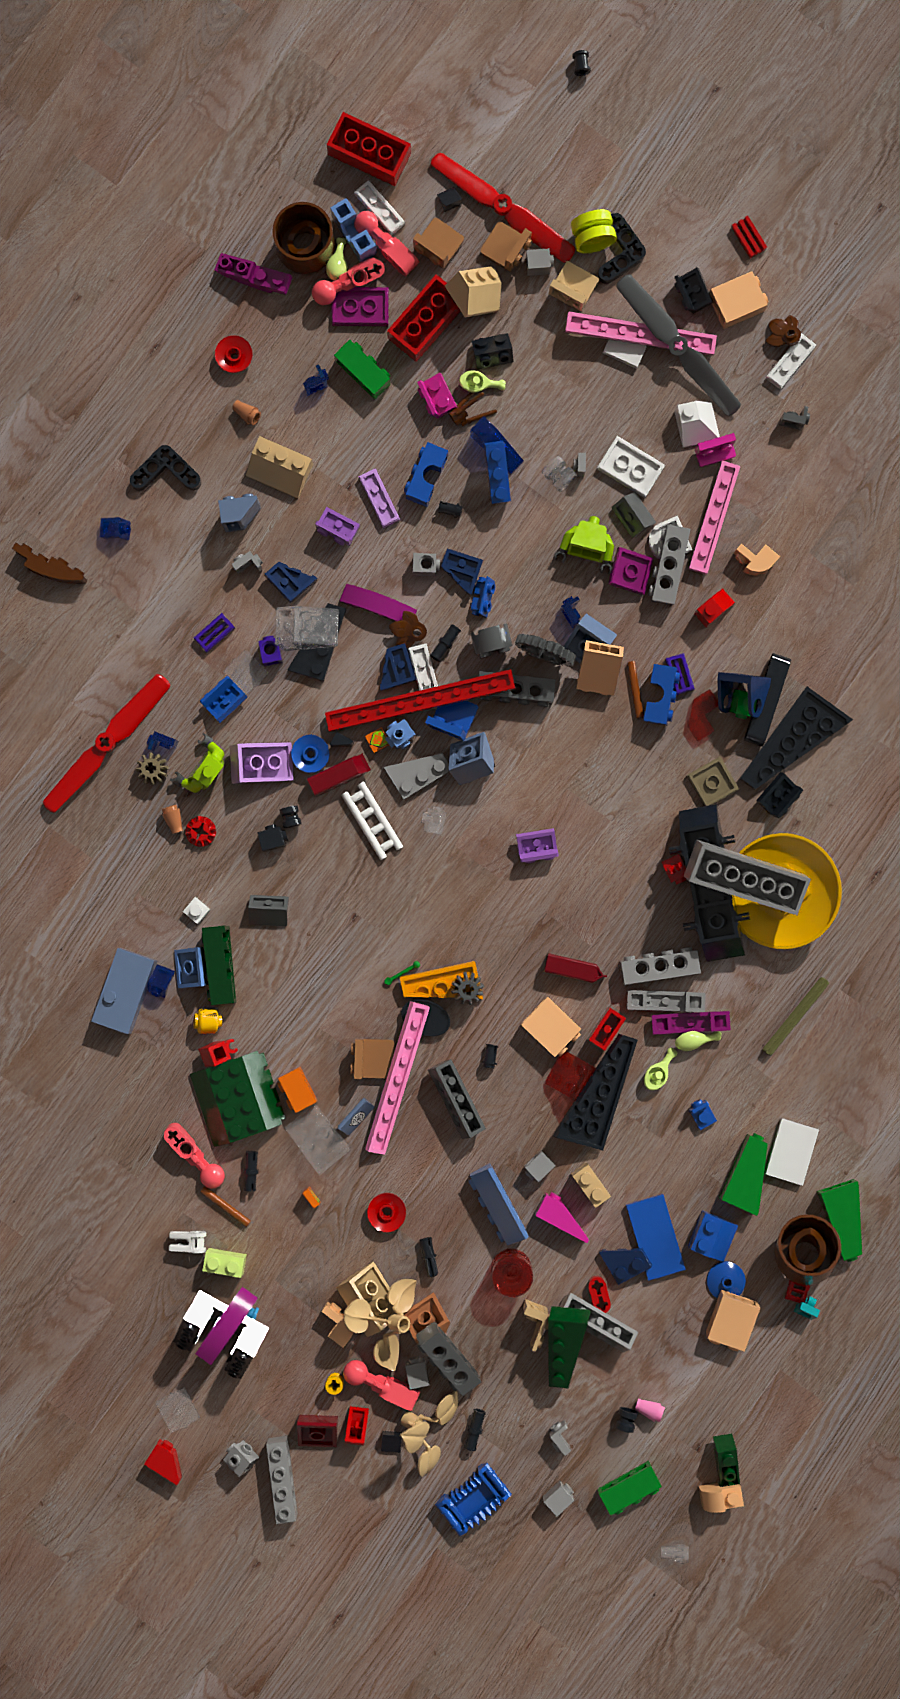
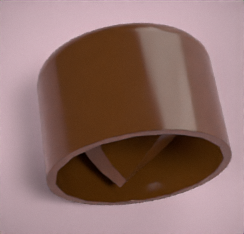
M296 202L283 208L275 218L273 239L276 252L280 261L288 269L296 273L310 274L326 266L327 261L333 255L335 241L331 220L321 207L310 202ZM302 233H309L314 236L311 245L307 248L297 249L293 245L294 239Z
M800 1215L789 1220L781 1229L775 1246V1260L778 1268L789 1280L801 1285H815L826 1280L832 1274L841 1254V1241L837 1231L828 1221L815 1215ZM802 1242L812 1244L818 1251L817 1260L810 1265L801 1264L796 1257L795 1247Z

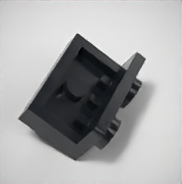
M698 267L682 276H674L676 280L674 283L678 293L682 294L683 300L681 301L686 311L689 310L694 314L714 303Z
M508 333L471 341L478 370L514 362L513 348Z
M780 772L756 801L770 815L779 819L786 814L792 803L798 800L803 789L795 785L785 773Z

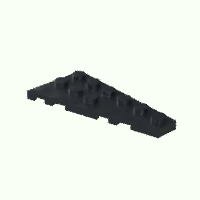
M806 686L739 779L754 790L853 719Z
M622 1034L617 1035L556 1129L553 1137L603 1151L635 1051L637 1039Z

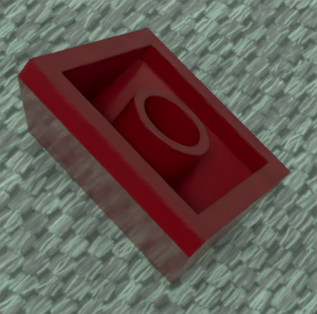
M299 1415L297 1421L298 1446L337 1447L338 1416Z

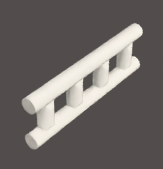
M362 782L357 785L360 791L352 796L347 791L341 796L380 860H383L387 857L384 851L393 846L396 850H399L403 845L368 787ZM365 797L370 807L360 812L355 802ZM375 814L380 823L370 829L365 818ZM385 830L390 839L380 845L374 835Z

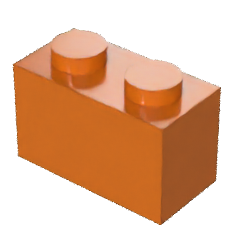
M301 1067L278 1078L280 1081L277 1083L282 1093H286L288 1097L286 1100L290 1110L294 1109L295 1113L318 1101Z

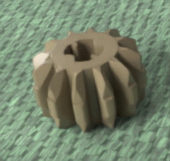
M152 752L149 753V759L142 755L144 762L138 760L137 764L141 765V767L135 769L136 772H142L138 775V778H144L143 783L145 784L150 781L151 785H155L156 779L159 783H162L161 775L163 777L168 776L163 772L164 770H169L168 766H163L167 762L166 759H161L160 754H157L154 758ZM150 765L156 767V771L153 770L154 773L148 771V768H151Z

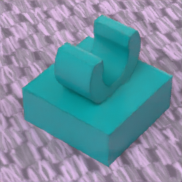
M811 1296L809 1298L806 1297L805 1302L796 1304L793 1312L810 1320L818 1318L820 1310L814 1308L817 1299Z

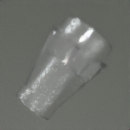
M684 1544L661 1546V1559L671 1560L680 1564H684V1562L689 1563V1546H684Z

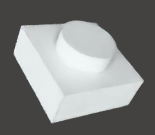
M195 897L183 912L199 924L211 909Z

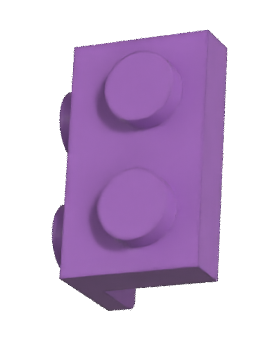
M328 507L325 508L319 521L315 523L318 533L325 537L330 535L336 543L342 546L344 544L350 546L360 528V524Z
M554 828L516 834L521 862L533 863L535 860H552L554 857L559 856Z

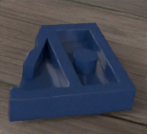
M447 548L441 568L468 595L472 596L483 560Z
M405 643L386 649L382 682L380 684L381 691L416 681Z

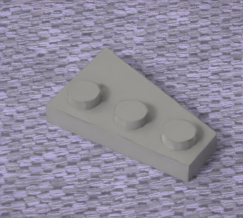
M441 753L387 766L384 769L403 800L449 773V763Z

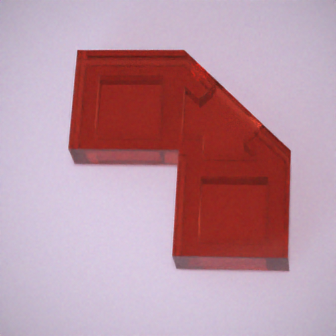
M710 689L693 699L687 726L697 742L714 732V729L705 717V714L718 707V701Z

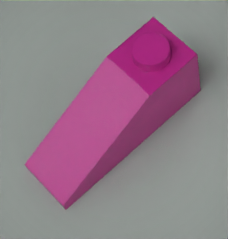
M553 1192L550 1195L545 1193L535 1211V1216L588 1243L587 1235L564 1203L560 1201L561 1197Z

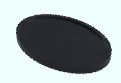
M424 999L412 1000V1002L430 1007L422 1035L439 1036L449 1029L450 1017L440 1005ZM410 1001L402 1007L401 1017L403 1022L405 1020V1016Z

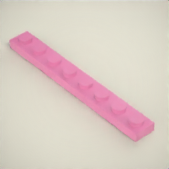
M575 312L567 313L566 333L669 349V345L657 339L643 323ZM678 329L680 336L688 341L689 347L704 355H714L717 335ZM675 341L676 346L674 349L682 351L683 342Z
M412 1001L409 1003L365 1150L368 1152L383 1155L386 1153L430 1009L427 1005Z

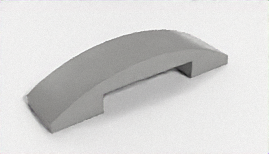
M628 990L627 1010L705 1012V993Z

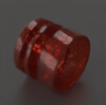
M508 1248L500 1251L495 1256L492 1262V1281L495 1288L501 1294L507 1297H518L530 1289L533 1282V1270L529 1257L523 1251ZM508 1268L515 1269V1273L509 1271Z

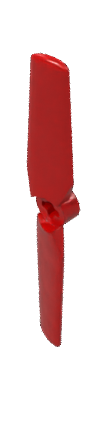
M438 153L432 158L430 164L476 201L494 209L498 215L504 216V219L511 228L521 234L525 228L531 231L532 242L542 249H549L550 254L563 263H566L573 257L576 249L575 246L527 208L513 204L511 198L506 194L499 195L493 186L445 154ZM506 202V207L500 208L499 203Z
M156 674L111 719L106 732L100 733L96 737L95 745L83 752L43 800V805L48 811L55 813L101 766L106 754L114 750L116 743L126 739L134 732L170 688L171 685L165 677ZM109 738L108 743L110 745L102 747V739L107 740Z

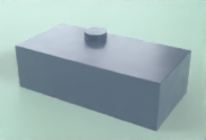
M117 948L91 1022L125 1034H131L157 960L123 948Z

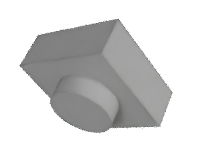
M578 453L577 459L573 461V470H577V477H584L586 453Z

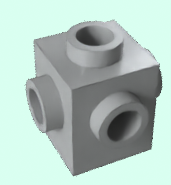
M243 1440L238 1444L233 1443L226 1452L228 1454L223 1460L229 1469L240 1477L251 1469L259 1459V1456Z

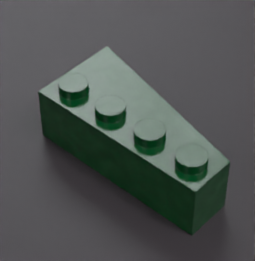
M230 926L202 928V943L204 944L203 958L207 968L205 979L209 984L207 1000L208 1002L211 1001V1005L237 1003Z
M551 1307L548 1319L549 1387L569 1388L591 1310Z

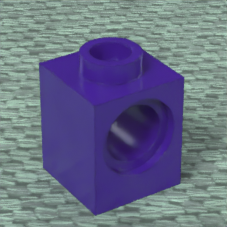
M266 636L262 638L263 640L258 641L264 666L283 663L278 638ZM268 646L275 647L273 654H266L265 651Z

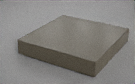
M721 757L686 775L704 806L712 805L739 790Z

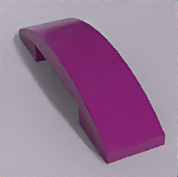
M350 584L345 585L340 598V602L355 608L359 607L391 619L393 622L403 620V611L417 613L416 609L404 603Z
M730 1011L652 1015L653 1034H672L690 1031H730Z
M242 1287L195 1354L212 1365L258 1298Z

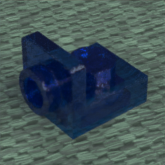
M319 364L316 365L319 376L309 377L303 383L307 396L328 387V374L325 368L321 370Z
M120 517L101 518V538L130 539V521Z
M571 596L564 600L560 609L572 628L577 626L580 622L579 618H581L576 608L572 609V606L579 603L580 599L578 596L575 598Z
M154 731L153 735L150 734L147 740L148 750L154 752L158 742H160L159 746L170 750V747L176 748L179 741Z
M157 964L148 981L147 991L155 997L161 996L165 998L175 971Z

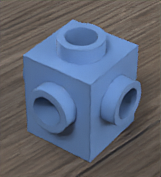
M403 719L399 723L395 721L387 727L386 735L388 737L385 739L391 748L395 746L396 749L401 747L403 750L411 744L410 740L416 737V734L406 720ZM398 733L402 734L401 737H396Z

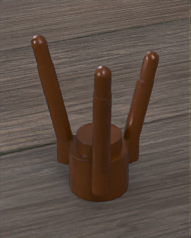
M470 392L457 405V408L449 412V415L456 426L461 424L463 427L467 423L495 414L497 410L488 411L466 419L468 416L466 409L484 395L481 392L465 404L474 394Z

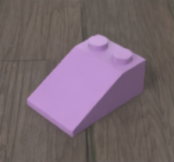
M291 742L230 745L232 784L293 781Z

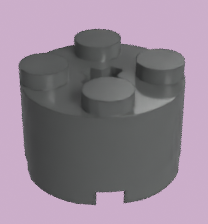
M507 623L503 624L504 628L501 629L500 625L478 630V635H475L474 632L470 633L475 654L480 655V659L491 656L493 651L498 650L499 654L510 651V647L513 645Z

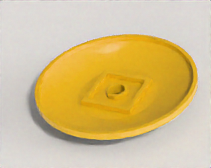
M778 833L758 838L739 852L749 857L803 873L811 879L798 915L734 896L737 913L749 911V915L742 917L750 916V920L739 921L743 934L754 942L769 948L792 949L811 943L827 931L835 920L840 908L842 885L835 863L822 847L810 839L799 835Z

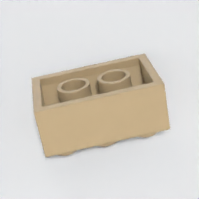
M492 267L458 271L445 285L465 318L498 312L500 309L501 281L498 278L497 272Z
M259 436L251 454L246 477L298 499L313 467V462L307 456Z
M374 1261L336 1287L347 1306L355 1299L366 1300L371 1309L370 1317L388 1320L390 1316L396 1314L392 1310L393 1305L387 1300L390 1287ZM368 1320V1327L364 1333L369 1337L381 1332L388 1325L387 1323Z

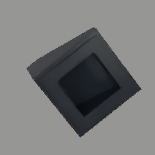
M454 187L437 194L445 212L462 205V199Z
M336 733L330 743V747H352L354 745L353 740L340 733Z
M383 1431L381 1451L401 1453L402 1438L400 1434L402 1432Z

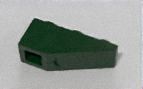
M733 1435L713 1436L720 1487L740 1484L738 1454Z

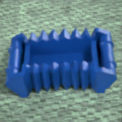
M488 1463L478 1466V1474L473 1472L474 1478L470 1477V1482L465 1480L466 1486L460 1485V1489L455 1488V1492L451 1490V1496L443 1494L435 1504L441 1515L446 1518L452 1529L459 1536L468 1532V1526L473 1529V1522L479 1525V1519L486 1521V1515L491 1516V1510L496 1511V1505L501 1506L500 1500L506 1501L511 1496V1492L508 1491L506 1484L497 1477L495 1470Z

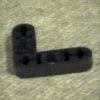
M619 213L611 214L612 220L615 222L619 221L618 226L615 224L612 227L616 232V241L623 252L599 268L598 278L603 284L611 283L644 260L646 254L644 245ZM629 234L632 240L630 242H623L621 236ZM634 249H635L637 252H638V251H641L640 257H639L638 255H635V256L633 255V254H634ZM623 259L627 262V266L620 268L617 266V261ZM604 271H605L606 273L609 272V271H611V272H610V275H609V278H608V276H604V277H603V272H604Z
M168 445L160 446L130 476V484L139 491L144 490L166 468L189 490H197L201 486L202 481L199 474ZM163 451L166 453L169 451L168 454L173 459L172 462L167 457H163ZM151 463L157 464V470L153 473L147 470L148 465ZM177 463L184 464L182 472L174 471V466ZM143 470H144L145 473L149 476L148 479H147V477L144 476V474L142 473ZM188 473L191 478L194 479L196 477V484L190 483L185 475ZM142 478L143 483L141 485L139 483L136 484L135 479Z

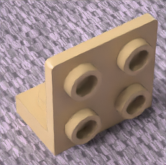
M567 261L557 279H553L548 294L581 312L599 282V278Z
M525 1299L522 1307L524 1314L527 1315L526 1318L537 1322L530 1341L531 1351L536 1352L537 1347L541 1348L544 1340L543 1330L548 1329L550 1314L547 1307Z

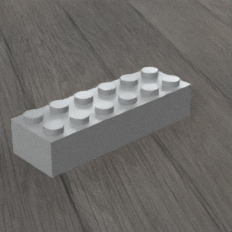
M699 840L695 843L684 877L689 882L794 915H798L811 880L803 873Z

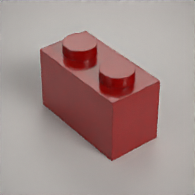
M608 1007L587 1039L605 1051L626 1018Z

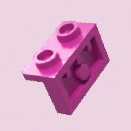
M441 373L434 375L424 382L421 380L417 382L419 385L418 392L422 398H425L427 402L425 406L430 415L440 418L457 408Z
M732 433L698 443L695 453L699 466L704 467L735 458L736 453L733 446L736 441L735 434Z

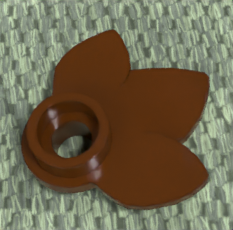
M789 315L785 321L782 319L771 320L769 328L772 334L765 340L766 343L774 347H780L784 344L789 346L796 345L801 339L797 318Z
M403 611V620L395 621L389 625L391 632L398 637L396 646L405 643L406 648H409L415 641L423 640L427 634L425 625L420 623L417 615L410 611ZM418 629L421 633L419 635L414 634V630Z

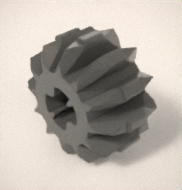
M463 972L464 978L457 975L456 978L459 982H452V985L456 988L451 989L454 994L457 993L454 997L455 1000L461 998V1004L468 1000L469 1005H472L471 999L474 998L478 1002L479 998L477 995L483 996V991L479 989L484 988V984L479 983L481 981L480 977L474 979L475 974L473 972L470 974V977L467 976L466 972ZM469 984L470 987L473 986V988H470V992L462 990L465 989V985Z

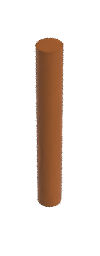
M635 661L627 662L636 719L644 718Z
M205 1186L201 1190L203 1195L244 1226H248L251 1222L250 1219Z

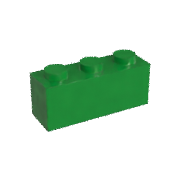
M349 339L334 354L335 362L376 400L391 385L390 374L384 368L380 369L376 365V360L371 355L367 356L363 352L364 350L357 342L353 343Z
M648 1460L598 1488V1493L611 1516L622 1513L625 1507L631 1504L636 1505L640 1503L642 1498L647 1495L656 1494L662 1485Z

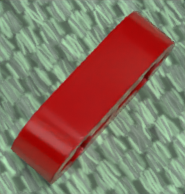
M593 1276L588 1281L592 1304L594 1307L607 1313L610 1310L611 1302L606 1283L601 1276ZM595 1280L602 1283L599 1286L600 1293H597L596 1288L592 1287ZM602 1296L604 1302H607L604 1305V1309L596 1306V1304H599L598 1297Z

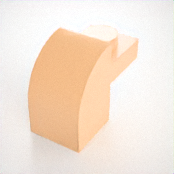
M740 544L733 553L740 563L748 565L743 572L753 576L766 573L780 557L766 544L757 555L753 554L743 544Z
M327 1302L322 1312L336 1322L329 1331L328 1337L344 1348L352 1337L353 1332L344 1324L342 1309L333 1302L332 1304Z
M718 1483L699 1486L701 1504L707 1512L720 1513L726 1512L725 1509L744 1506L740 1484L720 1487Z

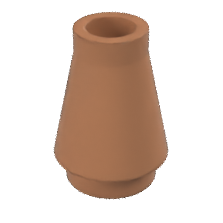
M236 400L232 406V410L247 424L255 425L261 417V412L257 407Z
M176 804L163 808V814L161 815L171 829L172 834L183 831L180 808H177Z

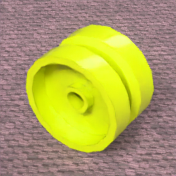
M608 210L589 211L572 220L570 226L572 234L576 237L574 242L579 253L598 252L616 242L617 236L615 229L612 227L611 213Z

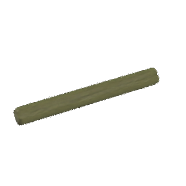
M819 978L763 1047V1051L767 1055L771 1056L827 988L829 982L825 978Z

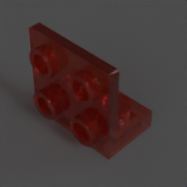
M565 1051L558 1057L545 1084L576 1100L596 1067Z

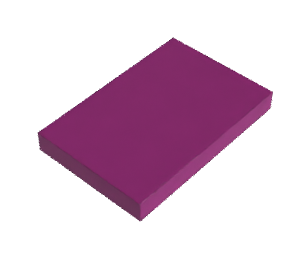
M354 287L348 291L341 290L337 292L332 302V326H389V287Z

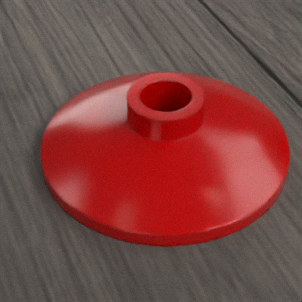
M236 335L223 338L215 349L217 364L221 369L229 373L244 371L250 365L253 358V351L249 342L243 337ZM233 354L238 355L236 359L231 358Z
M381 1193L375 1196L367 1210L369 1222L375 1229L381 1232L397 1230L406 1218L404 1202L400 1197L392 1193ZM385 1208L391 1210L389 1215L384 1214L383 1210Z

